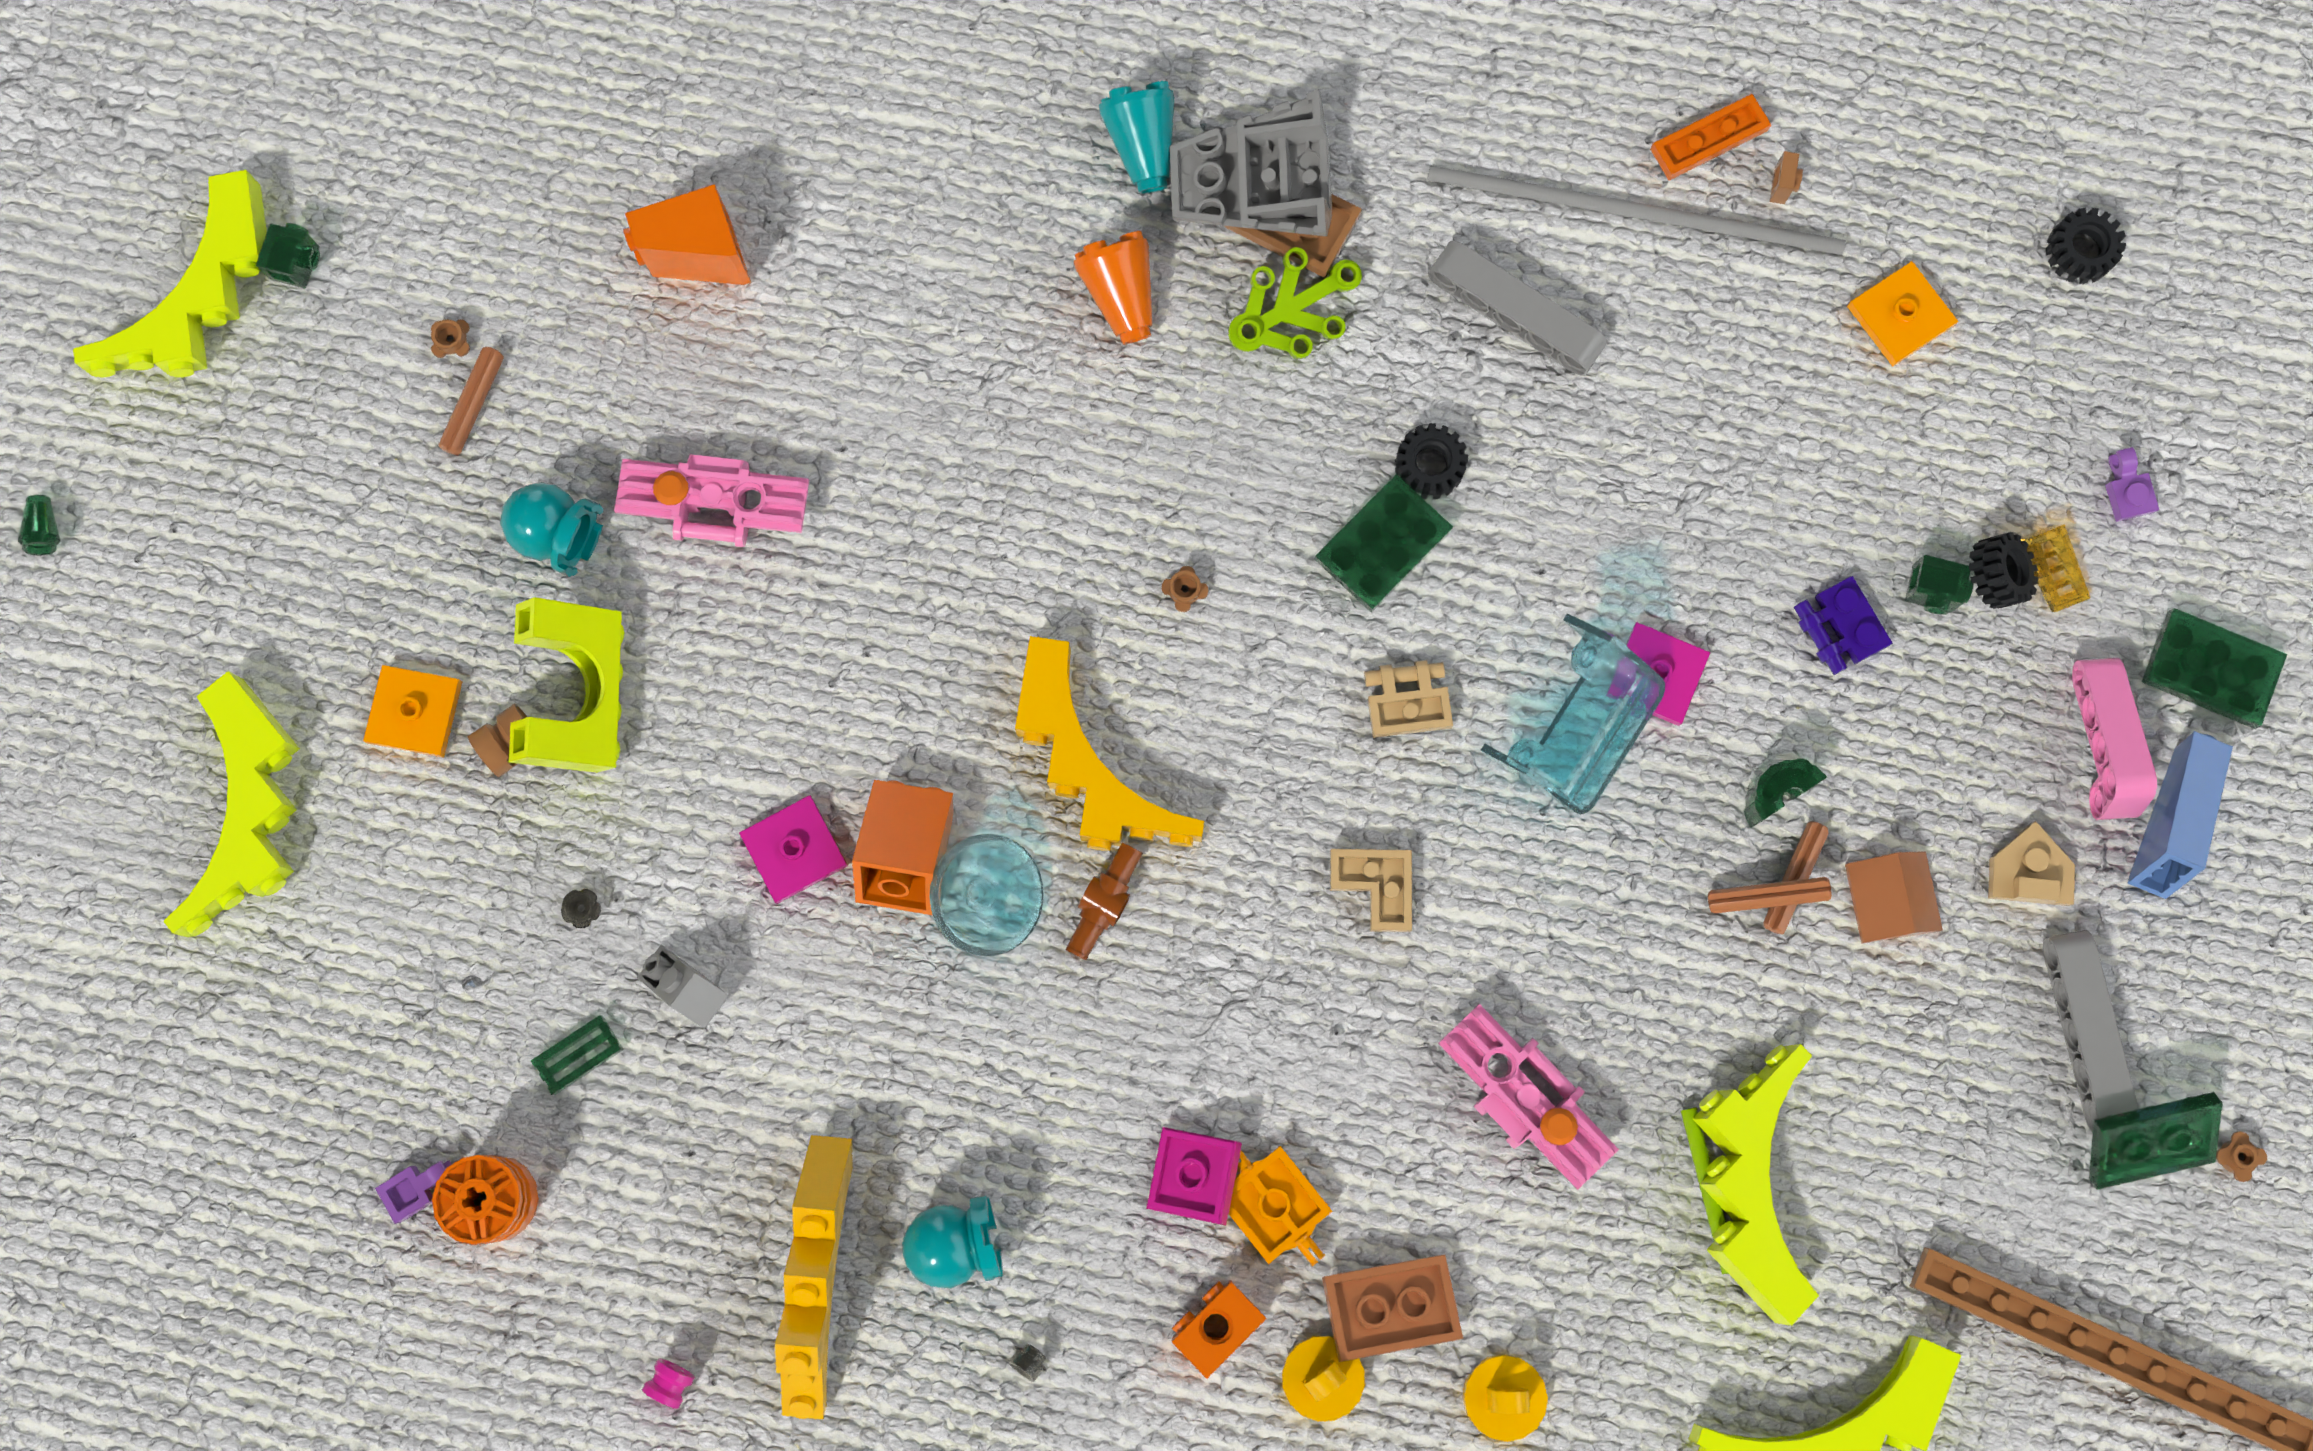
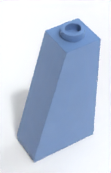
M2194 731L2174 749L2127 884L2167 899L2206 868L2233 746L2220 742L2211 735Z

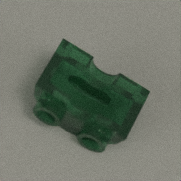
M1800 758L1784 760L1765 769L1747 788L1744 815L1750 828L1784 807L1783 795L1789 796L1793 800L1826 779L1827 776L1817 766L1811 764L1806 759Z

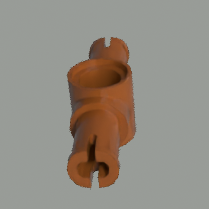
M1122 842L1106 873L1101 872L1099 878L1093 877L1078 905V908L1081 909L1079 916L1082 918L1065 950L1087 960L1103 930H1108L1110 925L1115 926L1130 898V894L1127 893L1130 887L1127 884L1143 854L1142 852Z

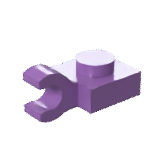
M2134 448L2118 450L2117 454L2108 456L2115 481L2107 483L2105 487L2115 521L2119 522L2159 511L2149 473L2137 475L2138 460Z
M450 1160L445 1163L440 1161L423 1173L419 1172L417 1166H409L375 1188L395 1224L402 1223L432 1204L433 1195L430 1190L435 1188L436 1182L445 1169L452 1165Z

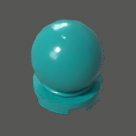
M539 482L525 485L511 494L502 507L500 525L508 544L525 558L538 561L550 559L551 567L555 571L571 577L578 573L577 568L574 566H576L580 559L588 561L598 543L603 525L596 523L597 514L600 515L604 512V508L587 498L580 499L575 503L573 498L557 485Z
M977 1196L970 1198V1208L967 1211L954 1205H935L917 1214L907 1227L902 1242L904 1261L916 1280L931 1287L951 1289L967 1282L977 1270L982 1272L986 1281L1003 1276L1001 1248L994 1249L989 1230L997 1229L989 1197Z

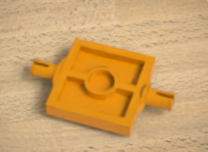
M1281 1146L1264 1159L1253 1163L1250 1162L1241 1150L1239 1157L1241 1162H1238L1237 1167L1239 1174L1234 1182L1228 1214L1268 1264L1284 1251L1298 1247L1311 1266H1314L1318 1261L1308 1248L1314 1252L1319 1260L1325 1257V1254L1312 1240L1310 1235L1316 1225L1333 1211Z

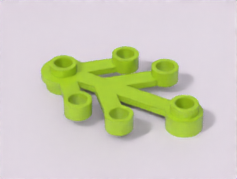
M1291 248L1283 256L1284 271L1274 308L1261 316L1265 291L1274 284L1275 275L1266 266L1258 267L1250 275L1251 290L1245 313L1236 316L1229 325L1228 336L1230 342L1235 348L1244 352H1251L1258 349L1261 345L1289 352L1293 358L1302 359L1308 356L1313 348L1312 341L1308 336L1300 334L1291 338L1268 329L1283 322L1322 333L1323 337L1328 340H1335L1341 337L1346 329L1345 322L1341 317L1333 315L1324 318L1301 310L1336 290L1339 292H1349L1355 289L1362 279L1359 265L1352 260L1339 261L1331 268L1329 277L1294 296L1300 270L1307 265L1308 256L1302 248ZM1290 254H1299L1302 259L1299 267L1290 264ZM1343 268H1348L1352 271L1353 279L1351 282H1346L1342 279L1341 271ZM1258 272L1267 274L1269 282L1266 286L1257 283L1256 275ZM1329 321H1335L1338 324L1339 331L1336 335H1332L1327 331ZM1244 325H1250L1254 328L1255 334L1252 339H1247L1242 335V327ZM1296 340H1302L1306 344V351L1303 354H1299L1294 350Z

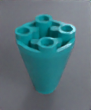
M1168 81L1153 82L1146 85V90L1132 92L1130 86L1110 90V97L1102 99L1101 104H1099L1100 116L1133 185H1137L1139 194L1167 189V179L1170 178V146L1172 145L1174 94L1173 90L1169 89Z

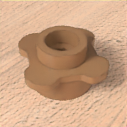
M449 319L436 321L431 326V338L434 343L431 347L432 353L437 358H443L447 354H457L460 357L467 355L470 351V346L467 343V333L470 330L468 323L462 319L456 322ZM449 336L454 337L453 341L448 342L447 338Z
M1183 566L1171 579L1163 581L1162 592L1173 599L1177 611L1187 612L1190 610L1191 604L1198 599H1205L1207 597L1208 586L1200 583L1192 567ZM1187 586L1189 590L1188 592H1182L1181 588Z
M2234 1132L2231 1135V1141H2227L2217 1150L2216 1160L2224 1169L2234 1173V1178L2237 1181L2247 1182L2251 1180L2252 1172L2255 1168L2266 1163L2267 1154L2264 1149L2256 1148L2249 1141L2247 1133ZM2239 1153L2244 1154V1160L2241 1161L2238 1158Z

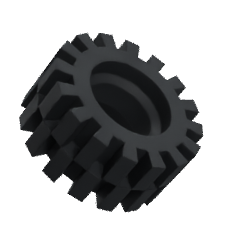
M2086 207L2080 208L2075 213L2073 211L2069 213L2053 229L2047 239V243L2050 244L2046 248V255L2053 254L2048 260L2050 267L2056 264L2060 266L2055 272L2058 276L2067 272L2069 275L2066 281L2073 283L2079 277V284H2086L2090 280L2093 283L2102 276H2105L2122 259L2123 255L2121 253L2126 250V243L2120 242L2126 235L2124 231L2116 232V229L2121 225L2117 219L2113 223L2107 221L2112 214L2105 211L2101 216H2097L2099 208L2092 207L2088 213L2086 212ZM2077 234H2085L2091 237L2098 245V255L2094 258H2087L2079 254L2073 246V237Z
M1429 423L1428 428L1424 429L1423 425L1416 427L1415 432L1409 431L1405 435L1404 441H1401L1396 455L1395 472L1396 475H1400L1399 483L1402 487L1405 485L1409 487L1408 493L1414 495L1415 492L1421 494V499H1427L1428 495H1433V500L1440 499L1443 493L1446 496L1449 495L1454 487H1458L1468 462V454H1465L1467 447L1464 442L1460 443L1458 441L1460 437L1458 433L1454 432L1451 435L1448 433L1449 427L1443 425L1442 429H1436V423ZM1429 448L1440 451L1446 459L1445 469L1436 475L1423 473L1418 468L1416 457L1421 451Z
M2008 532L1979 540L1972 547L1974 551L1970 552L1969 558L1974 561L1969 563V570L1974 571V576L1970 577L1972 584L1977 583L1978 587L1975 590L1977 595H1983L1982 602L1985 605L1990 604V608L1999 609L2024 603L2032 599L2031 595L2036 594L2037 589L2034 585L2038 584V577L2034 576V572L2038 571L2037 564L2032 565L2031 561L2035 557L2032 551L2027 552L2029 545L2026 541L2021 542V536L2018 534L2014 535L2013 532Z

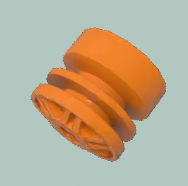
M475 1155L461 1158L445 1169L436 1182L432 1204L434 1217L443 1232L458 1242L476 1245L510 1240L524 1231L535 1216L539 1198L536 1181L528 1168L513 1158L499 1155ZM479 1193H485L487 1199L481 1202V1206H475L474 1200L479 1197Z

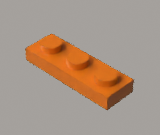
M1750 94L1654 142L1650 150L1670 181L1767 132L1771 127V123L1754 95Z

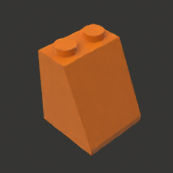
M715 184L625 213L629 224L628 228L623 229L627 244L631 252L634 251L639 266L646 264L653 277L738 285L751 283L730 216Z
M874 780L852 859L856 903L934 916L953 819L952 792H946L936 787L922 788L905 785L895 780L887 782Z

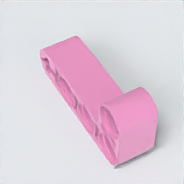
M2120 658L2077 660L2072 670L2073 687L2098 772V778L2091 786L2089 793L2090 811L2096 820L2138 818L2156 795L2157 777L2124 664Z

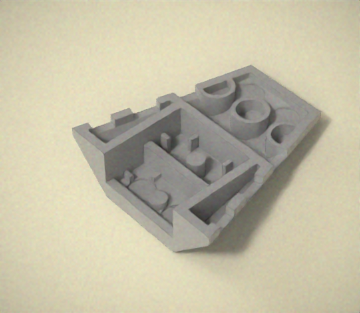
M1320 90L1307 93V98L1292 104L1286 101L1273 106V111L1252 118L1250 115L1239 119L1236 125L1221 131L1215 128L1171 145L1170 168L1173 220L1327 237L1332 220L1329 142Z

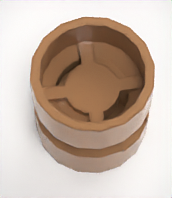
M515 703L496 716V724L494 726L486 723L468 736V740L476 753L497 777H501L517 765V763H509L510 723L527 718V715Z

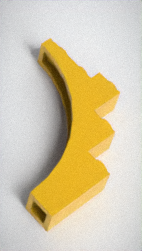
M1030 636L1015 731L1017 736L1023 737V742L1026 744L1046 746L1047 741H1053L1047 783L1049 788L1055 789V795L1066 798H1078L1079 793L1086 794L1080 829L1081 841H1087V847L1090 849L1111 851L1112 845H1121L1123 831L1130 832V838L1142 841H1153L1155 835L1169 837V843L1177 846L1193 847V841L1202 842L1203 820L1172 813L1144 800L1121 783L1100 761L1083 734L1073 707L1069 682L1070 643L1068 641Z
M811 1135L792 1206L793 1240L784 1271L785 1306L775 1341L776 1373H780L782 1416L824 1420L826 1412L830 1315L841 1226L853 1169L851 1138Z

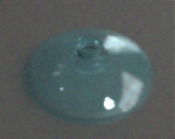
M997 834L973 835L954 844L938 862L930 884L931 911L940 932L952 945L973 955L995 956L1015 949L1032 933L1043 907V882L1034 859L1019 843ZM975 887L979 891L977 901H974L971 896L972 890Z

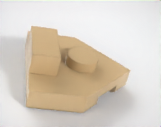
M2036 821L2029 824L2017 837L1990 858L1989 899L2061 906L2074 905L2075 864Z

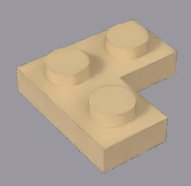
M1330 850V891H1370V932L1412 931V850Z

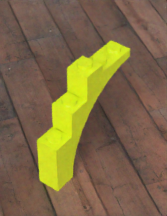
M247 170L208 177L209 207L204 234L192 263L177 286L154 310L132 326L104 340L73 348L75 364L94 377H110L115 375L116 371L125 369L148 370L153 368L154 364L169 376L178 378L191 376L194 374V371L208 369L202 326L220 327L225 325L227 321L240 319L234 276L253 277L258 275L260 271L272 269L261 185Z
M229 671L196 696L212 720L223 748L228 787L226 815L220 840L210 863L189 896L163 921L173 934L188 938L206 931L213 923L211 919L222 910H229L238 905L245 897L244 892L260 897L270 896L283 888L287 882L285 879L294 872L266 835L268 833L273 834L285 827L289 822L288 817L297 810L269 774L285 768L292 761V755L300 748L245 680Z
M1802 1044L1779 1045L1774 1048L1764 1059L1767 1065L1758 1074L1753 1073L1740 1083L1737 1088L1740 1093L1736 1089L1714 1090L1710 1092L1699 1103V1107L1702 1110L1693 1118L1698 1126L1726 1154V1156L1721 1155L1710 1163L1706 1169L1708 1176L1700 1183V1186L1733 1220V1222L1728 1221L1715 1231L1713 1234L1715 1241L1708 1247L1707 1251L1774 1323L1790 1326L1798 1320L1819 1296L1798 1269L1783 1240L1773 1208L1769 1175L1771 1141L1779 1110L1794 1079L1812 1057Z
M1909 1335L1895 1365L1878 1387L1851 1411L1821 1427L1789 1436L1755 1438L1724 1434L1693 1424L1688 1440L1700 1445L1698 1451H1880L1887 1435L1885 1444L1901 1451H1911L1912 1447L1927 1451L1962 1355L1924 1338Z

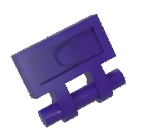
M1853 576L1818 593L1814 597L1822 610L1815 612L1808 599L1793 607L1801 620L1798 624L1803 633H1809L1819 650L1816 653L1822 664L1827 663L1833 675L1848 668L1841 657L1842 653L1847 651L1854 665L1893 644ZM1829 621L1839 638L1838 642H1832L1822 625L1823 623Z

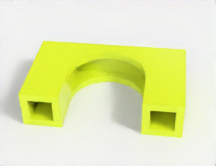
M537 597L516 604L514 644L552 649L567 655L574 661L582 673L585 683V700L581 711L571 722L527 717L511 722L509 763L595 773L616 768V761L620 755V744L617 740L618 721L622 712L619 702V683L623 676V667L620 663V649L624 639V627L621 624L622 611Z

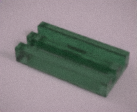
M599 1015L532 1059L531 1062L540 1072L541 1079L548 1085L551 1095H556L623 1051L624 1048L605 1018ZM599 1028L601 1029V1034L548 1068L546 1063ZM608 1040L611 1045L609 1048L559 1081H556L554 1075Z

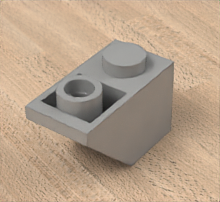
M660 945L657 951L647 958L642 971L637 976L641 982L671 1008L704 1029L729 997L715 983L663 945Z

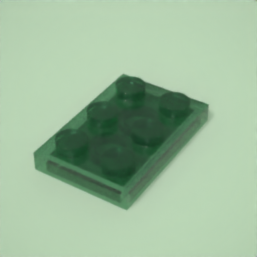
M1396 474L1315 555L1314 560L1372 613L1452 531L1453 526Z
M2173 608L2166 614L2142 683L2256 729L2263 724L2287 654Z
M2215 1092L2094 1119L2089 1180L2095 1189L2099 1190L2215 1163L2222 1101Z

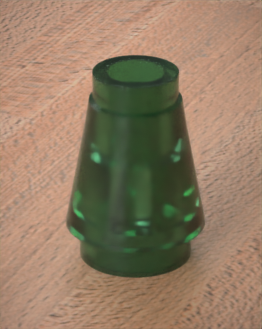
M45 495L28 496L24 507L18 542L22 545V550L27 554L35 556L50 555L57 550V545L61 541L51 499Z

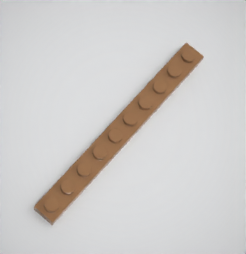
M1930 1248L1923 1249L1910 1287L2273 1451H2313V1420Z

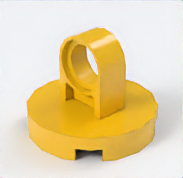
M1311 1336L1297 1343L1287 1354L1282 1370V1388L1290 1405L1302 1416L1317 1422L1335 1421L1348 1415L1360 1402L1365 1387L1363 1365L1360 1359L1338 1362L1333 1337Z
M1505 1354L1487 1357L1474 1367L1471 1374L1465 1380L1462 1395L1466 1415L1476 1429L1491 1439L1505 1442L1523 1439L1535 1431L1546 1414L1548 1402L1545 1383L1537 1370L1521 1358Z

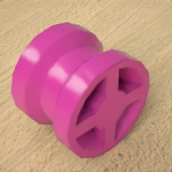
M659 1358L654 1365L655 1374L652 1380L645 1382L642 1391L663 1405L679 1409L683 1402L682 1393L685 1387L692 1385L695 1376L681 1366Z

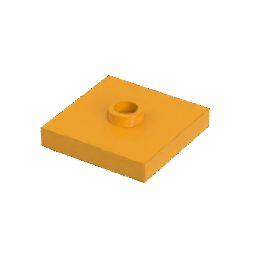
M1913 261L1865 291L1847 305V308L1892 367L1959 322Z
M382 665L363 742L444 758L463 682L456 678Z

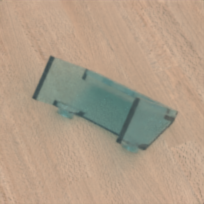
M1567 613L1563 621L1582 636L1571 654V666L1573 671L1580 676L1579 681L1539 743L1531 738H1523L1510 748L1508 755L1487 744L1483 745L1481 751L1507 771L1577 814H1585L1595 806L1661 702L1665 692V682L1657 672L1615 635Z

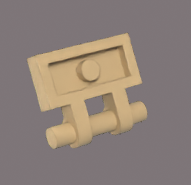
M1427 660L1415 661L1414 666L1392 668V664L1379 666V670L1364 671L1365 686L1381 685L1383 693L1382 695L1369 696L1367 699L1373 738L1451 729L1453 727L1448 687L1432 689L1431 679L1445 678L1443 662L1428 664ZM1416 681L1418 690L1396 693L1395 683Z

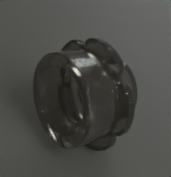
M582 889L581 891L572 890L564 897L562 902L561 915L567 923H573V926L576 928L590 926L591 921L597 920L601 913V905L597 902V895L588 889ZM579 905H584L585 909L583 912L578 911Z
M1028 1343L1025 1344L1023 1349L1019 1346L1012 1348L1014 1354L1008 1363L1019 1374L1032 1382H1035L1041 1373L1046 1374L1047 1369L1043 1365L1046 1357L1038 1349Z

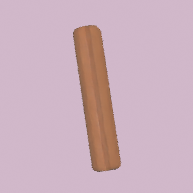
M487 346L482 348L440 439L439 447L443 451L457 456L461 454L504 359L498 350Z
M1814 821L1807 823L1781 882L1809 879L1829 834L1826 826ZM1797 904L1770 907L1763 921L1764 927L1776 934H1784Z
M1827 877L1710 890L1708 892V904L1710 911L1715 914L1829 901L1832 897L1829 879Z

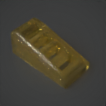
M2065 524L2049 526L2021 537V542L2026 541L2029 545L2027 552L2032 551L2035 558L2031 559L2032 565L2037 564L2038 571L2034 572V576L2038 577V586L2051 612H2058L2090 599ZM2049 541L2052 547L2043 550L2041 544ZM2057 556L2059 562L2048 566L2046 559ZM2064 570L2066 576L2054 581L2052 574ZM2069 584L2072 586L2073 591L2059 596L2057 589Z

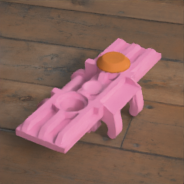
M690 454L687 463H679V465L622 459L614 512L673 519L674 540L683 541L684 537L735 542L736 547H745L749 528L802 533L809 478L753 473L749 471V463L747 461ZM748 490H755L761 494L760 504L753 509L744 508L745 494ZM701 507L727 510L730 516H734L733 522L736 527L688 522L689 513L700 512Z
M1480 1004L1438 1043L1486 1094L1473 1107L1481 1115L1488 1113L1508 1134L1505 1140L1513 1149L1529 1139L1577 1190L1619 1150L1576 1105V1101L1585 1091L1580 1086L1574 1087L1536 1047L1539 1043L1534 1038H1531L1521 1047ZM1494 1054H1502L1508 1058V1071L1503 1078L1493 1076L1488 1070V1061ZM1525 1059L1564 1098L1556 1107L1519 1069V1065Z

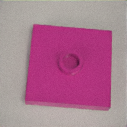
M1636 622L1605 696L1680 726L1683 723L1710 652Z
M811 795L739 832L776 904L848 867Z
M1163 1127L1146 1209L1226 1225L1242 1143Z

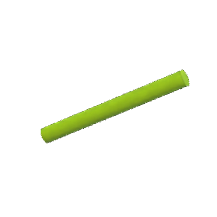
M1697 1107L1681 1110V1115L1700 1186V1183L1708 1176L1706 1169L1711 1162L1703 1130L1693 1120L1698 1114ZM1700 1186L1713 1237L1715 1231L1726 1223L1723 1209ZM1720 1265L1721 1273H1722V1274H1729V1273Z

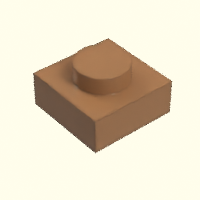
M1784 151L1774 169L1769 202L1785 204L1792 192H1798L1803 176V169L1797 168L1799 161L1798 153Z

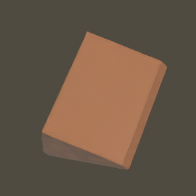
M1926 851L1897 852L1845 864L1861 944L1943 931Z

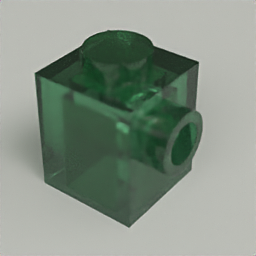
M270 223L255 266L269 280L306 289L312 270H315L319 264L320 246L310 237L309 231L302 226L286 223V226L283 227Z
M1926 554L1923 555L1912 566L1905 601L1922 605L1925 611L1932 614L1946 615L1948 612L1952 613L1961 605L1967 603L1971 597L1974 584L1969 580L1971 572L1969 566Z

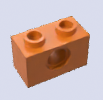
M1231 1280L1225 1286L1218 1281L1201 1298L1206 1305L1195 1316L1188 1311L1172 1327L1176 1335L1171 1339V1342L1206 1379L1267 1319ZM1213 1314L1222 1315L1228 1322L1226 1333L1218 1338L1207 1335L1203 1327L1206 1318Z

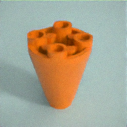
M1141 231L1122 235L1119 237L1120 241L1110 246L1106 245L1105 240L1088 244L1083 247L1084 251L1075 254L1073 262L1078 275L1115 336H1120L1122 345L1134 343L1152 336L1149 328L1153 325L1149 245L1147 239L1143 238Z

